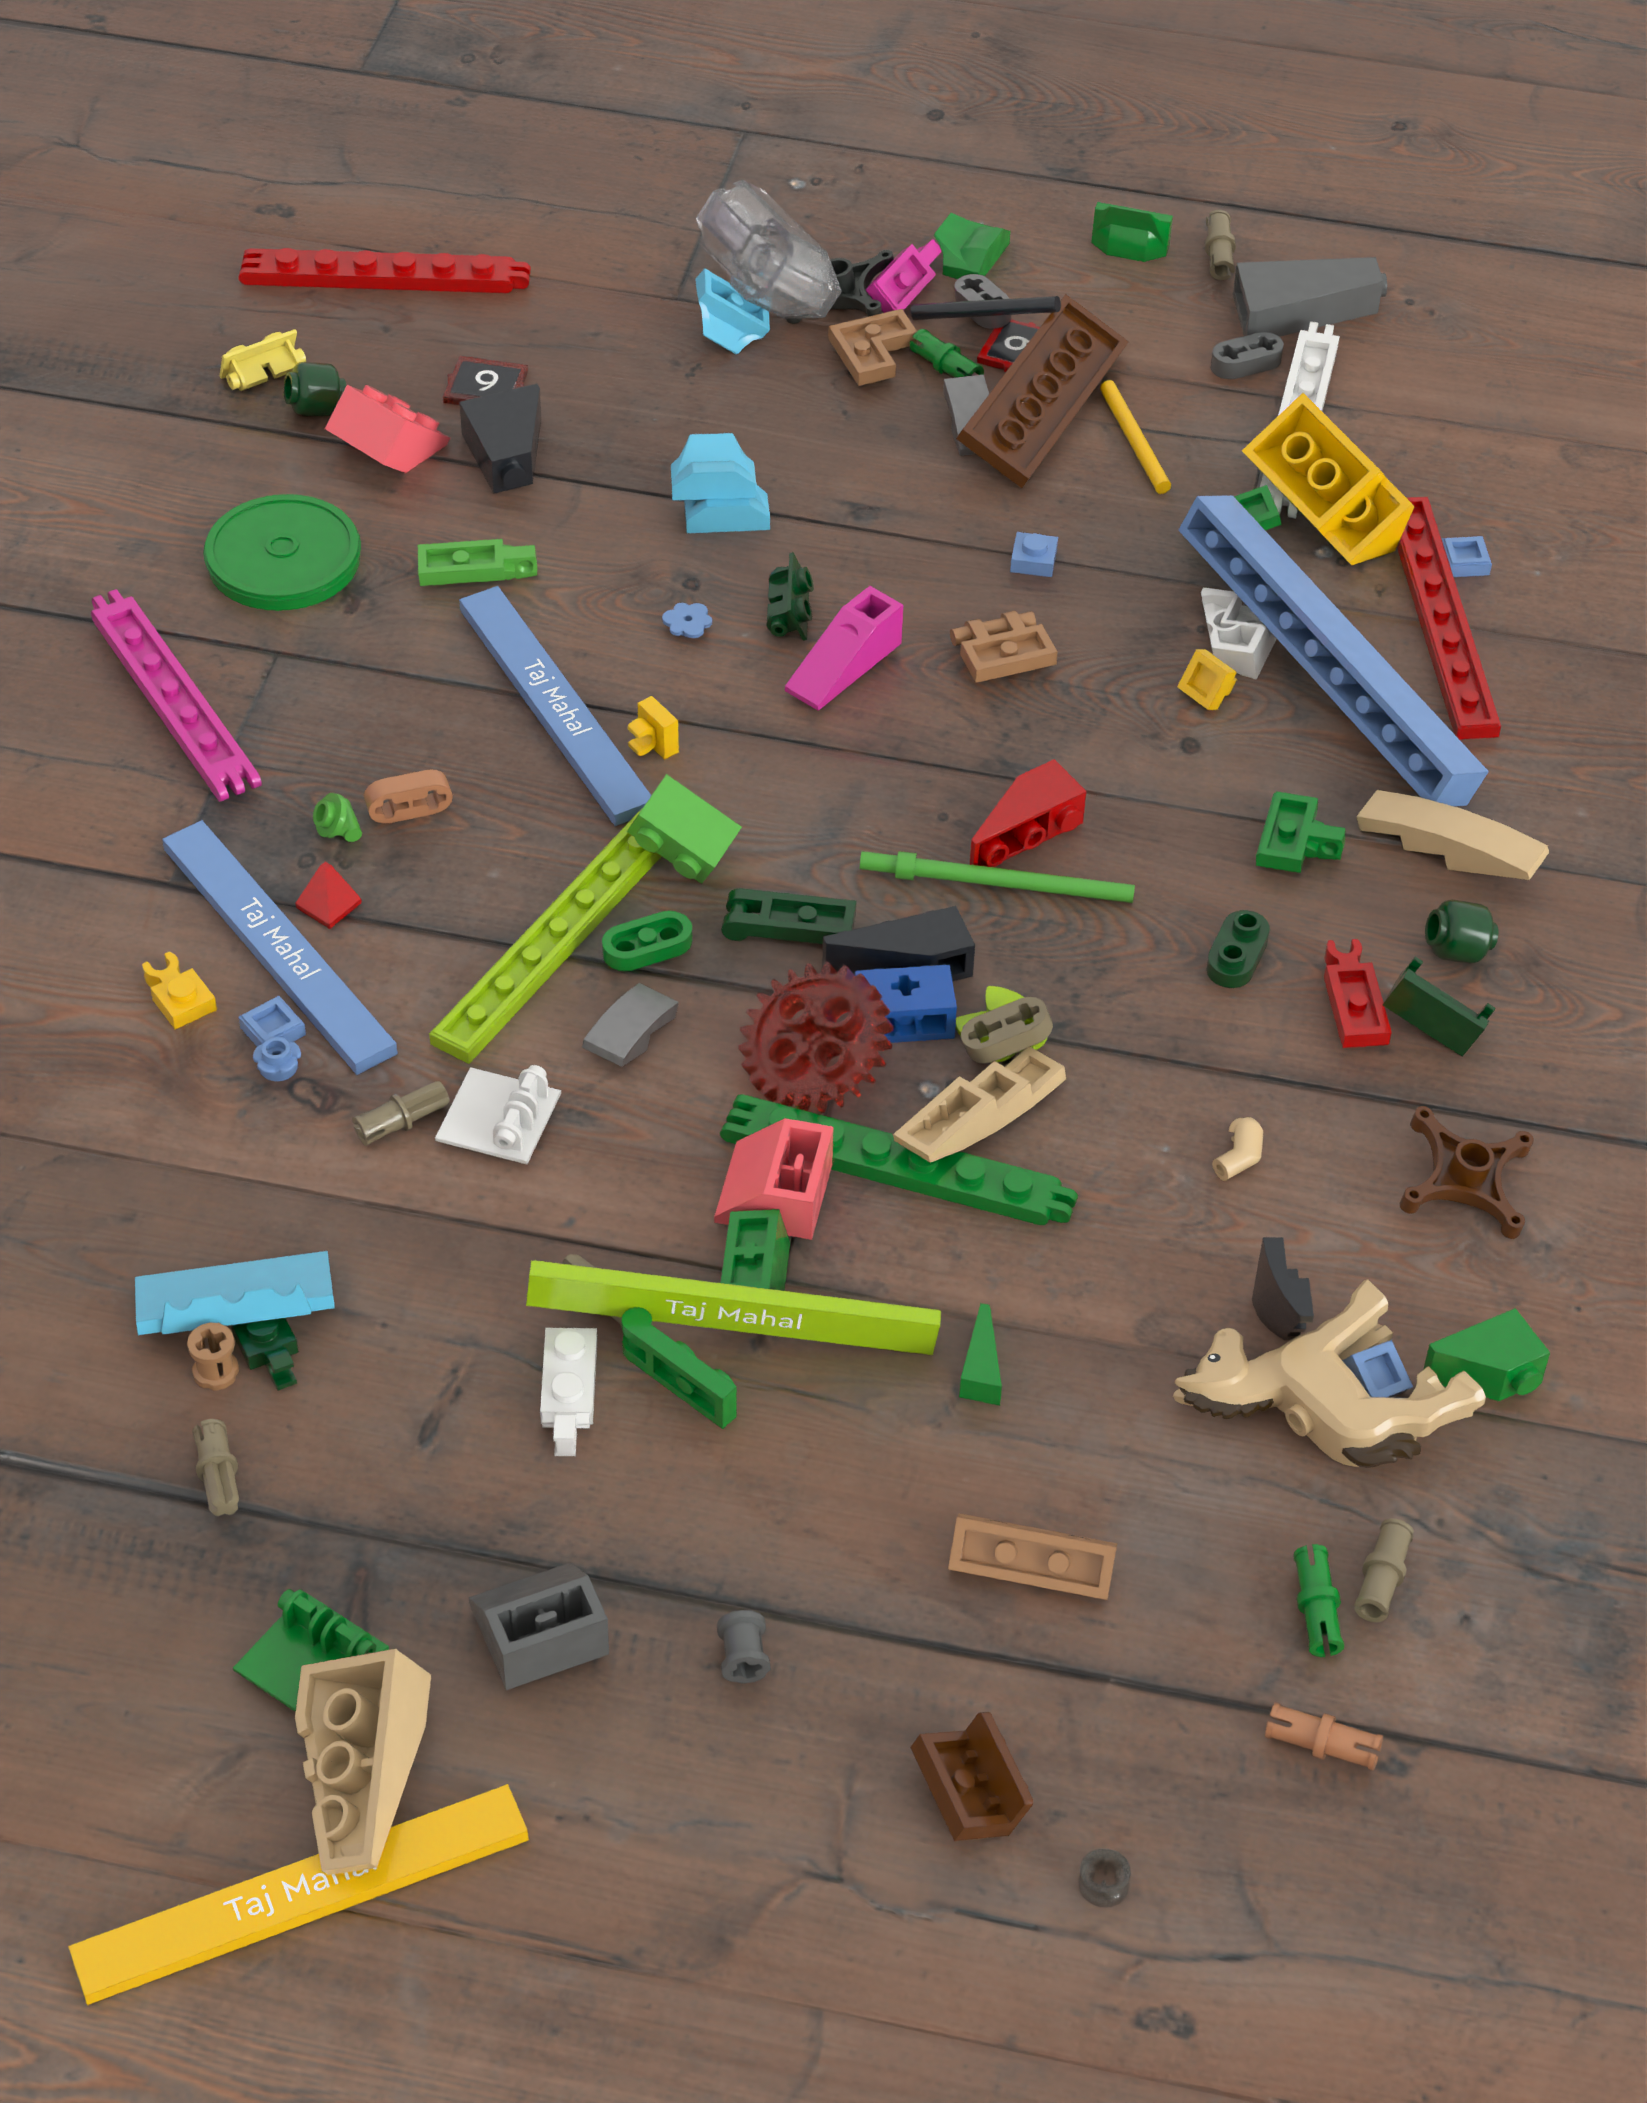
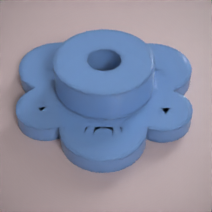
M677 603L674 606V610H668L662 615L663 623L670 627V633L675 636L682 635L689 638H698L704 634V628H709L712 625V618L708 615L707 607L700 603L691 605Z

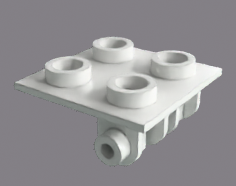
M531 1065L528 1069H524L520 1073L519 1079L470 1067L435 1137V1141L528 1164L561 1095V1090L548 1087L547 1073L542 1067L537 1065Z

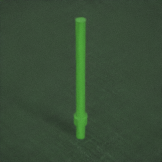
M862 851L859 867L862 870L894 873L897 879L914 880V876L1127 903H1133L1135 885L922 859L917 858V853L898 851V855Z

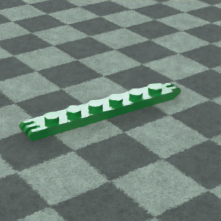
M744 1094L736 1096L733 1109L729 1111L726 1118L727 1123L723 1125L720 1131V1136L723 1140L736 1144V1141L784 1118L832 1126L834 1128L831 1170L1037 1225H1046L1049 1220L1059 1223L1069 1222L1073 1213L1072 1208L1078 1199V1194L1074 1190L1063 1187L1061 1181L1051 1175L960 1151L930 1163L895 1142L892 1133Z

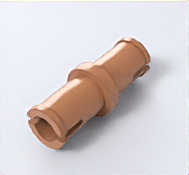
M1276 1702L1274 1703L1270 1716L1273 1719L1292 1724V1726L1285 1727L1268 1721L1265 1733L1266 1738H1274L1313 1750L1312 1756L1325 1759L1326 1755L1368 1767L1369 1770L1375 1769L1379 1757L1376 1754L1357 1749L1356 1747L1361 1745L1380 1751L1383 1735H1375L1336 1723V1716L1324 1713L1323 1717L1320 1718L1281 1706V1704Z

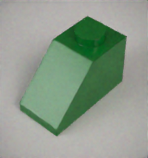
M1514 1308L1430 1343L1423 1370L1429 1366L1437 1374L1440 1383L1444 1387H1447L1451 1378L1465 1371L1483 1388L1486 1398L1501 1401L1515 1394L1526 1395L1535 1390L1543 1381L1550 1352L1518 1310Z

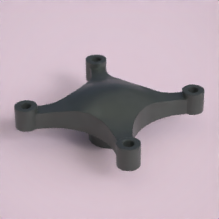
M883 250L871 259L854 264L845 258H834L827 262H822L813 257L811 252L800 253L798 255L800 271L804 274L810 273L814 281L811 288L802 297L784 306L787 322L790 324L799 323L802 320V315L805 313L823 309H857L867 314V317L882 314L880 301L868 296L865 289L870 285L873 278L894 260L893 252Z

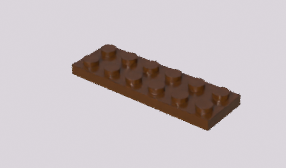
M1067 294L1060 300V311L1051 313L956 438L1021 488L1029 480L1129 343L1128 340Z

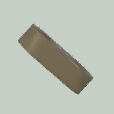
M1025 997L969 1020L963 1026L961 1040L971 1060L977 1063H990L1042 1042L1051 1034L1053 1022L1047 1006L1042 1000L1036 997ZM1033 1017L1034 1022L1025 1025L1024 1021ZM988 1035L989 1040L981 1043L980 1038Z

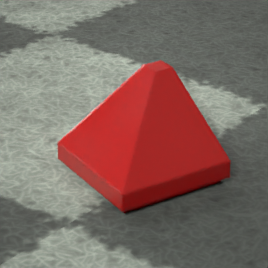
M325 861L319 866L295 904L297 909L331 929L362 902L359 895L334 867Z

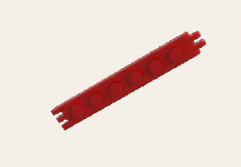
M249 248L243 254L239 281L244 285L509 293L512 289H525L528 287L531 267L526 262H516L512 257L489 256L486 254L474 256L451 255L448 253H381L367 250L349 252L333 251L330 249L318 251L295 250L292 248Z

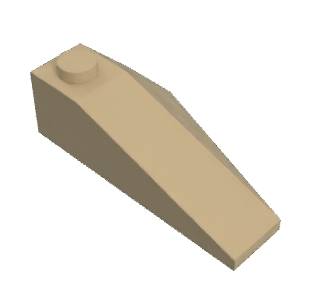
M397 1649L308 1664L301 1667L295 1721L297 1733L305 1741L308 1760L303 1762L305 1778L312 1782L316 1805L312 1810V1818L321 1869L327 1875L377 1868L426 1727L431 1674Z

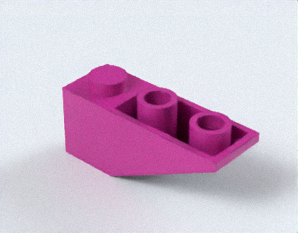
M872 586L867 587L841 608L785 685V691L819 711L902 644L903 604Z

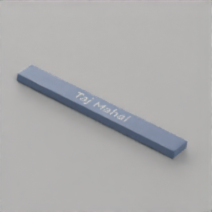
M496 586L459 599L461 613L614 826L630 821L644 807L651 794L501 589Z
M203 820L162 839L164 851L356 1075L398 1054L397 1043Z

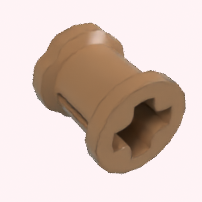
M206 1323L195 1328L188 1336L187 1341L189 1354L196 1361L192 1367L195 1382L202 1388H209L214 1391L229 1387L235 1382V1378L239 1373L237 1358L232 1354L235 1346L232 1331L220 1323ZM205 1338H208L209 1349H205ZM217 1363L219 1365L222 1364V1375H219Z

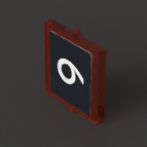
M460 356L453 373L447 375L448 385L443 395V403L460 405L459 402L523 387L528 374V365Z

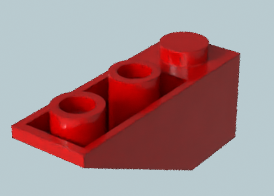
M1055 759L1017 776L971 839L970 865L996 867L1003 861L1023 851L1036 848L1044 841L1063 832L1072 831L1083 823L1086 790Z

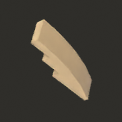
M1376 790L1357 815L1360 831L1399 835L1404 850L1444 855L1447 870L1530 880L1549 854L1548 845L1507 825L1458 807L1421 797Z
M1028 1047L1005 1067L996 1061L992 1062L971 1082L959 1076L893 1134L894 1141L930 1163L961 1151L997 1132L1035 1106L1066 1080L1065 1067L1032 1047Z

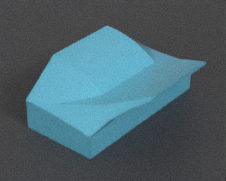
M705 268L696 277L697 296L702 312L703 336L734 354H738L750 342L763 338L770 331L769 305Z
M733 433L689 435L680 456L671 464L672 500L756 498L754 462L744 454Z
M757 483L756 498L684 500L687 533L770 530L768 496Z

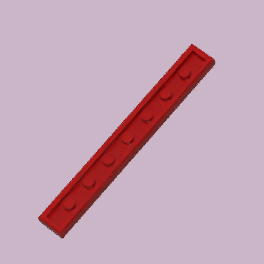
M1408 497L1407 499L1414 505V509L1397 545V550L1453 732L1459 740L1499 737L1501 730L1500 720L1428 497Z

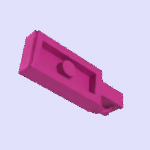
M931 239L926 245L918 249L913 244L909 245L865 289L872 299L880 301L883 313L899 309L904 310L934 278L936 273L929 265L942 252L941 248L934 239Z

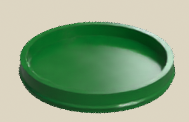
M280 494L247 501L225 513L209 531L203 555L213 584L231 600L256 609L274 611L294 610L325 601L349 584L359 567L361 539L352 520L333 504L310 496Z

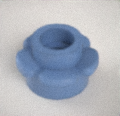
M283 1037L269 1038L262 1045H258L253 1052V1060L258 1063L257 1068L261 1075L271 1081H283L292 1077L298 1068L297 1059L301 1057L299 1046L295 1042H288Z

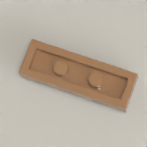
M959 1513L956 1519L948 1569L1107 1600L1118 1543Z

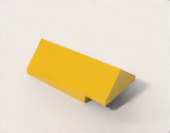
M1304 393L1296 398L1242 450L1253 464L1351 566L1396 550L1414 505Z

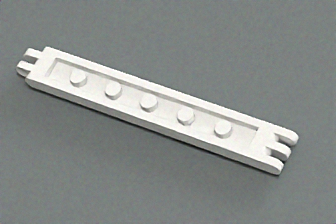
M1310 322L1308 331L1300 330L1278 416L1302 393L1323 411L1340 336L1333 335L1334 325L1326 324L1324 334L1317 333L1319 324L1317 322ZM1263 474L1260 487L1268 486L1279 515L1282 505L1288 506V517L1296 519L1298 509Z

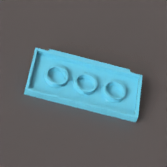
M328 1251L135 1277L138 1335L162 1332V1335L192 1331L206 1323H220L228 1326L311 1314V1311L335 1308Z

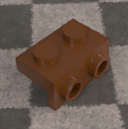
M979 1712L964 1731L919 1734L910 1747L954 1841L1009 1836L1033 1805V1798L1028 1786L1023 1780L1005 1739L990 1712Z

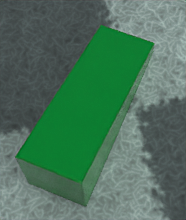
M980 1303L961 1375L959 1397L1000 1406L1002 1384L990 1305Z

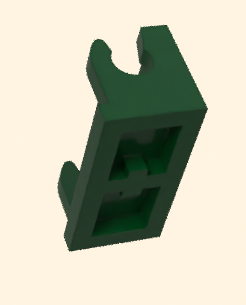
M1415 956L1401 972L1382 1005L1463 1057L1483 1033L1489 1023L1487 1019L1496 1008L1487 1003L1477 1014L1418 976L1415 972L1423 961Z

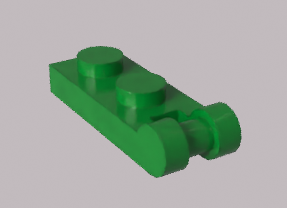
M634 1307L624 1312L621 1319L624 1335L622 1351L627 1360L721 1429H724L737 1417V1386L725 1372L720 1369H712L698 1359L691 1348L681 1341L675 1342L652 1325V1316L648 1310Z

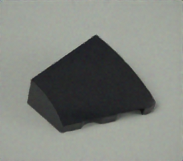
M1263 1237L1252 1303L1257 1316L1271 1332L1283 1340H1292L1306 1330V1323L1313 1322L1314 1313L1309 1278H1299L1298 1269H1287L1283 1237Z

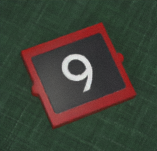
M1011 319L1005 326L994 328L977 356V363L1002 369L1006 373L1040 327L1036 326L1033 322L1027 324Z

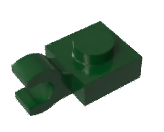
M286 1318L231 1325L233 1336L250 1370L265 1365L277 1391L297 1384V1380L291 1370L294 1367V1363L290 1355L296 1354L299 1351L297 1339Z

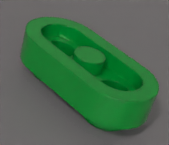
M662 911L611 927L602 938L603 959L613 969L632 971L686 953L692 945V923L682 913Z

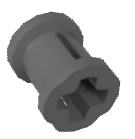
M752 1610L733 1611L722 1616L717 1622V1633L724 1641L726 1657L721 1663V1671L723 1677L730 1682H756L763 1679L771 1670L769 1657L763 1652L762 1635L765 1633L766 1623L764 1616Z

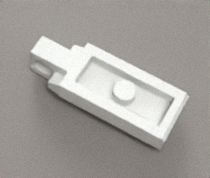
M545 1328L540 1417L542 1428H554L555 1456H576L577 1428H590V1424H593L597 1328Z

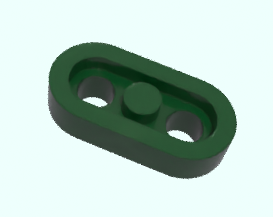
M1239 910L1225 918L1209 951L1207 961V975L1215 984L1225 988H1238L1246 985L1251 980L1268 943L1270 926L1262 915L1254 911Z

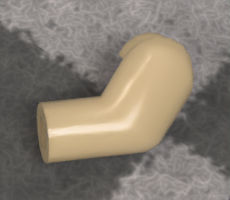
M1251 1117L1237 1118L1231 1123L1229 1132L1234 1133V1136L1231 1137V1140L1234 1142L1233 1149L1213 1160V1169L1216 1175L1223 1181L1236 1176L1258 1163L1261 1159L1263 1129Z

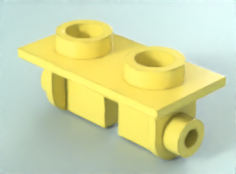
M296 329L283 334L275 332L265 337L261 342L247 347L239 345L230 349L222 356L220 378H227L228 385L232 390L238 388L240 391L268 381V376L263 369L265 367L270 369L274 378L284 376L287 372H292L297 363L306 362L303 350L301 348L294 349L297 336Z

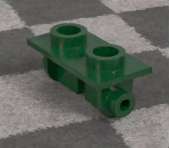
M794 552L789 553V566L777 567L769 575L768 599L771 604H768L766 626L777 637H782L788 632L797 630L804 641L807 640L808 621L812 620L809 592L813 591L814 585L809 569L801 567Z

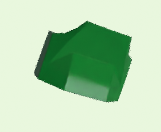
M1097 202L1094 212L1091 243L1109 256L1142 262L1166 257L1170 247L1173 216Z
M953 213L948 215L934 233V237L943 253L942 275L955 279L969 274L986 276L1010 244L1009 230L973 222Z

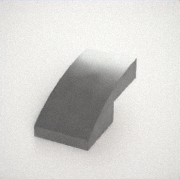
M984 375L944 379L943 393L952 416L951 431L960 456L973 455L975 453L956 438L989 395Z
M638 983L621 996L601 1016L584 1038L582 1048L623 1067L647 1051L650 1034L675 1018L679 1002Z

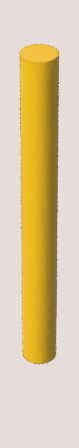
M1112 380L1103 382L1100 386V391L1158 494L1167 493L1171 489V483L1117 386Z

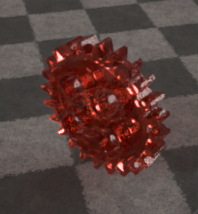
M826 962L822 967L821 973L818 974L809 963L806 964L803 977L799 978L790 969L788 970L789 983L783 986L780 982L773 979L771 984L774 993L771 996L763 993L756 995L763 1006L760 1010L747 1009L746 1013L754 1021V1024L740 1027V1032L749 1041L739 1045L738 1049L747 1058L741 1065L751 1076L750 1082L758 1091L762 1090L761 1093L768 1101L774 1102L777 1100L778 1104L792 1107L794 1104L797 1109L808 1111L811 1103H813L822 1114L826 1112L828 1100L833 1099L842 1108L844 1107V1093L849 1091L858 1098L862 1096L858 1086L861 1080L871 1084L876 1082L869 1071L872 1066H886V1062L878 1052L892 1049L893 1045L884 1035L893 1031L894 1027L886 1017L890 1013V1009L883 1000H880L882 995L874 985L870 986V983L863 974L859 973L854 977V974L845 965L837 973L830 962ZM804 1010V1013L800 1017H798L795 1020H792L793 1016L797 1012ZM850 1012L845 1020L837 1022V1019L842 1014ZM795 1053L791 1061L782 1064L787 1056ZM840 1056L836 1064L827 1067L831 1059Z

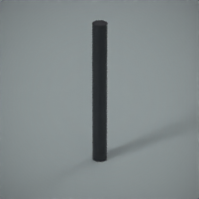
M1058 296L913 304L911 307V317L913 320L1055 313L1060 311L1061 301Z

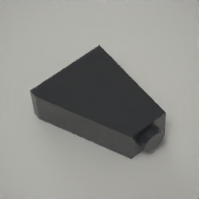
M538 384L459 402L462 436L492 492L495 494L533 484L541 427V402Z

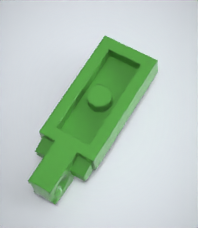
M503 539L419 544L418 575L420 586L500 581L537 576L535 545L503 544Z

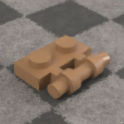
M1016 611L1002 613L1001 618L982 622L980 619L966 621L963 627L950 630L951 642L954 646L961 645L960 655L975 683L1057 665L1058 651L1043 625H1036V618L1032 611L1018 614Z

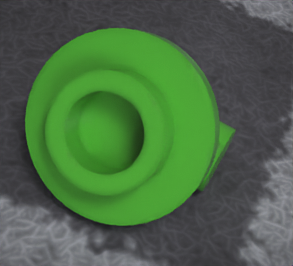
M329 793L317 803L313 812V821L320 836L334 838L339 835L343 836L348 842H354L361 838L362 831L351 803L347 798L337 793Z

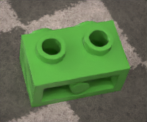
M666 774L626 832L634 836L636 842L642 848L649 852H656L671 862L679 874L689 879H695L702 884L716 867L742 827Z

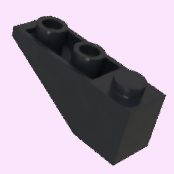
M952 906L824 936L822 969L824 974L828 976L855 979V971L950 965L953 982L973 977L975 943L957 907Z

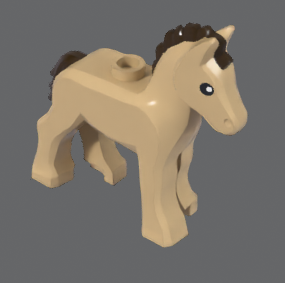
M1368 1279L1364 1280L1353 1292L1350 1303L1343 1312L1323 1322L1316 1330L1301 1334L1280 1348L1266 1352L1256 1359L1247 1360L1243 1350V1336L1232 1328L1219 1330L1214 1336L1211 1348L1201 1359L1197 1368L1187 1369L1184 1374L1185 1376L1175 1380V1384L1179 1389L1173 1394L1175 1401L1181 1404L1193 1406L1201 1413L1211 1412L1213 1417L1223 1416L1224 1419H1231L1238 1414L1247 1418L1258 1410L1266 1411L1268 1408L1277 1407L1285 1413L1288 1424L1299 1436L1307 1435L1330 1458L1345 1465L1364 1468L1395 1463L1398 1460L1397 1458L1413 1459V1456L1419 1455L1421 1452L1420 1444L1415 1441L1417 1437L1428 1436L1440 1426L1473 1416L1474 1410L1483 1406L1486 1399L1483 1388L1465 1371L1451 1378L1447 1387L1444 1388L1437 1374L1429 1366L1417 1374L1415 1389L1409 1398L1369 1396L1355 1374L1342 1361L1353 1354L1390 1341L1393 1336V1332L1386 1325L1378 1324V1318L1388 1311V1301L1385 1295Z

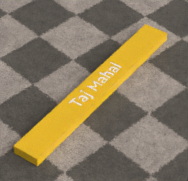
M507 1784L391 1827L377 1868L327 1875L321 1869L320 1857L317 1854L72 1944L68 1948L86 2003L89 2005L529 1840L528 1830Z

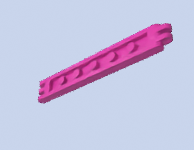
M117 589L107 593L111 604H107L101 595L93 597L92 604L94 610L91 611V617L94 624L217 800L221 802L229 799L226 785L231 788L235 795L244 793L245 786L242 779H245L252 789L262 786L257 770L132 596L123 598Z

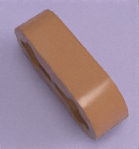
M424 770L380 779L370 784L364 792V800L371 819L382 824L442 812L450 805L453 798L446 775L438 770Z

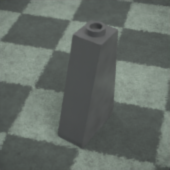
M1376 257L1243 262L1236 265L1233 298L1244 336L1268 332L1280 337L1300 332V330H1308L1310 322L1319 323L1318 327L1326 326V324L1330 325L1378 313L1380 298L1385 297L1387 293V277L1385 273L1380 272Z

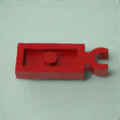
M1358 939L1351 940L1349 953L1339 952L1335 947L1334 940H1328L1324 956L1325 963L1327 964L1324 981L1342 1048L1389 1045L1392 1031L1385 1007L1382 1005L1384 1002L1373 963H1360L1362 945Z

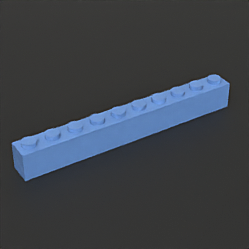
M1197 496L1183 520L1179 532L1421 798L1454 807L1468 805L1489 771L1234 496Z

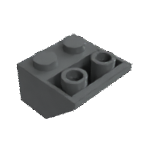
M572 1563L469 1597L470 1607L506 1690L609 1655L608 1618L589 1576Z

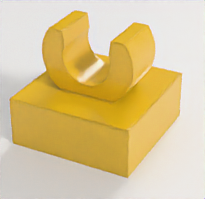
M1196 649L1177 687L1207 710H1218L1224 696L1230 695L1237 681L1235 678L1237 672L1206 649Z
M653 696L638 702V718L627 726L628 730L636 738L629 741L628 746L638 756H643L653 749L664 760L679 753L678 720Z

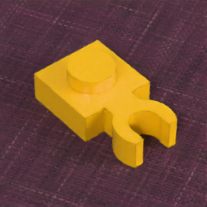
M172 952L164 953L167 967L164 970L153 969L149 962L142 964L145 982L151 989L152 1000L175 1030L217 1010L214 995L192 968L180 973L178 958Z

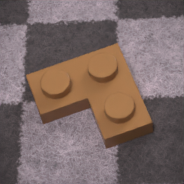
M903 309L831 325L829 326L828 339L857 385L860 386L895 377L896 363L888 351L909 347L910 341L917 343V340L913 338L917 330Z

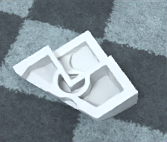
M1203 587L1201 596L1213 655L1238 674L1257 679L1277 638L1248 606L1242 605L1241 599L1234 591Z

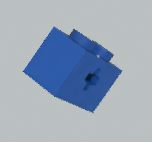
M950 965L855 971L854 1006L860 1045L955 1039L957 1005Z

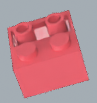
M347 385L325 427L327 431L381 464L404 473L409 472L447 446L450 437L437 430L440 424L438 421L421 412L415 413L409 409L410 405L390 394L387 396L368 385H365L363 391Z
M784 1118L736 1141L714 1216V1223L729 1225L730 1212L779 1209L788 1236L812 1240L832 1167L834 1127Z

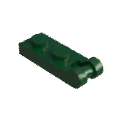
M737 888L731 890L728 894L726 909L729 913L724 916L721 931L726 938L733 941H741L748 936L823 944L824 936L853 930L856 917V901Z

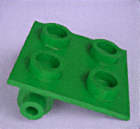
M288 1589L281 1595L278 1601V1608L283 1610L282 1616L233 1667V1671L296 1712L301 1667L303 1665L389 1650V1646L300 1589L295 1592Z

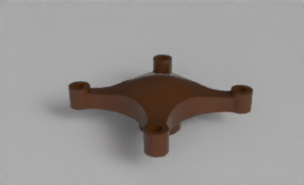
M1426 1106L1418 1107L1411 1119L1410 1126L1415 1132L1423 1133L1427 1138L1433 1155V1172L1425 1182L1415 1187H1408L1405 1190L1399 1203L1401 1210L1408 1214H1413L1418 1211L1421 1204L1431 1200L1459 1202L1488 1212L1502 1225L1501 1233L1509 1239L1517 1238L1525 1225V1218L1522 1214L1516 1212L1508 1202L1502 1188L1501 1173L1505 1164L1512 1158H1523L1528 1155L1534 1142L1533 1136L1529 1132L1519 1131L1515 1137L1497 1143H1484L1477 1139H1465L1452 1133L1438 1122L1430 1108Z

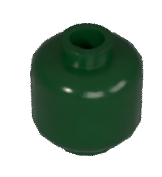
M299 362L294 366L292 372H287L285 375L284 399L286 404L292 406L296 414L331 416L346 388V381L344 378H339L338 371L332 364Z
M1453 899L1444 901L1437 909L1432 910L1425 925L1426 942L1432 947L1436 956L1444 960L1464 963L1481 961L1486 956L1488 950H1492L1495 947L1499 935L1498 926L1493 922V917L1487 907L1478 903Z

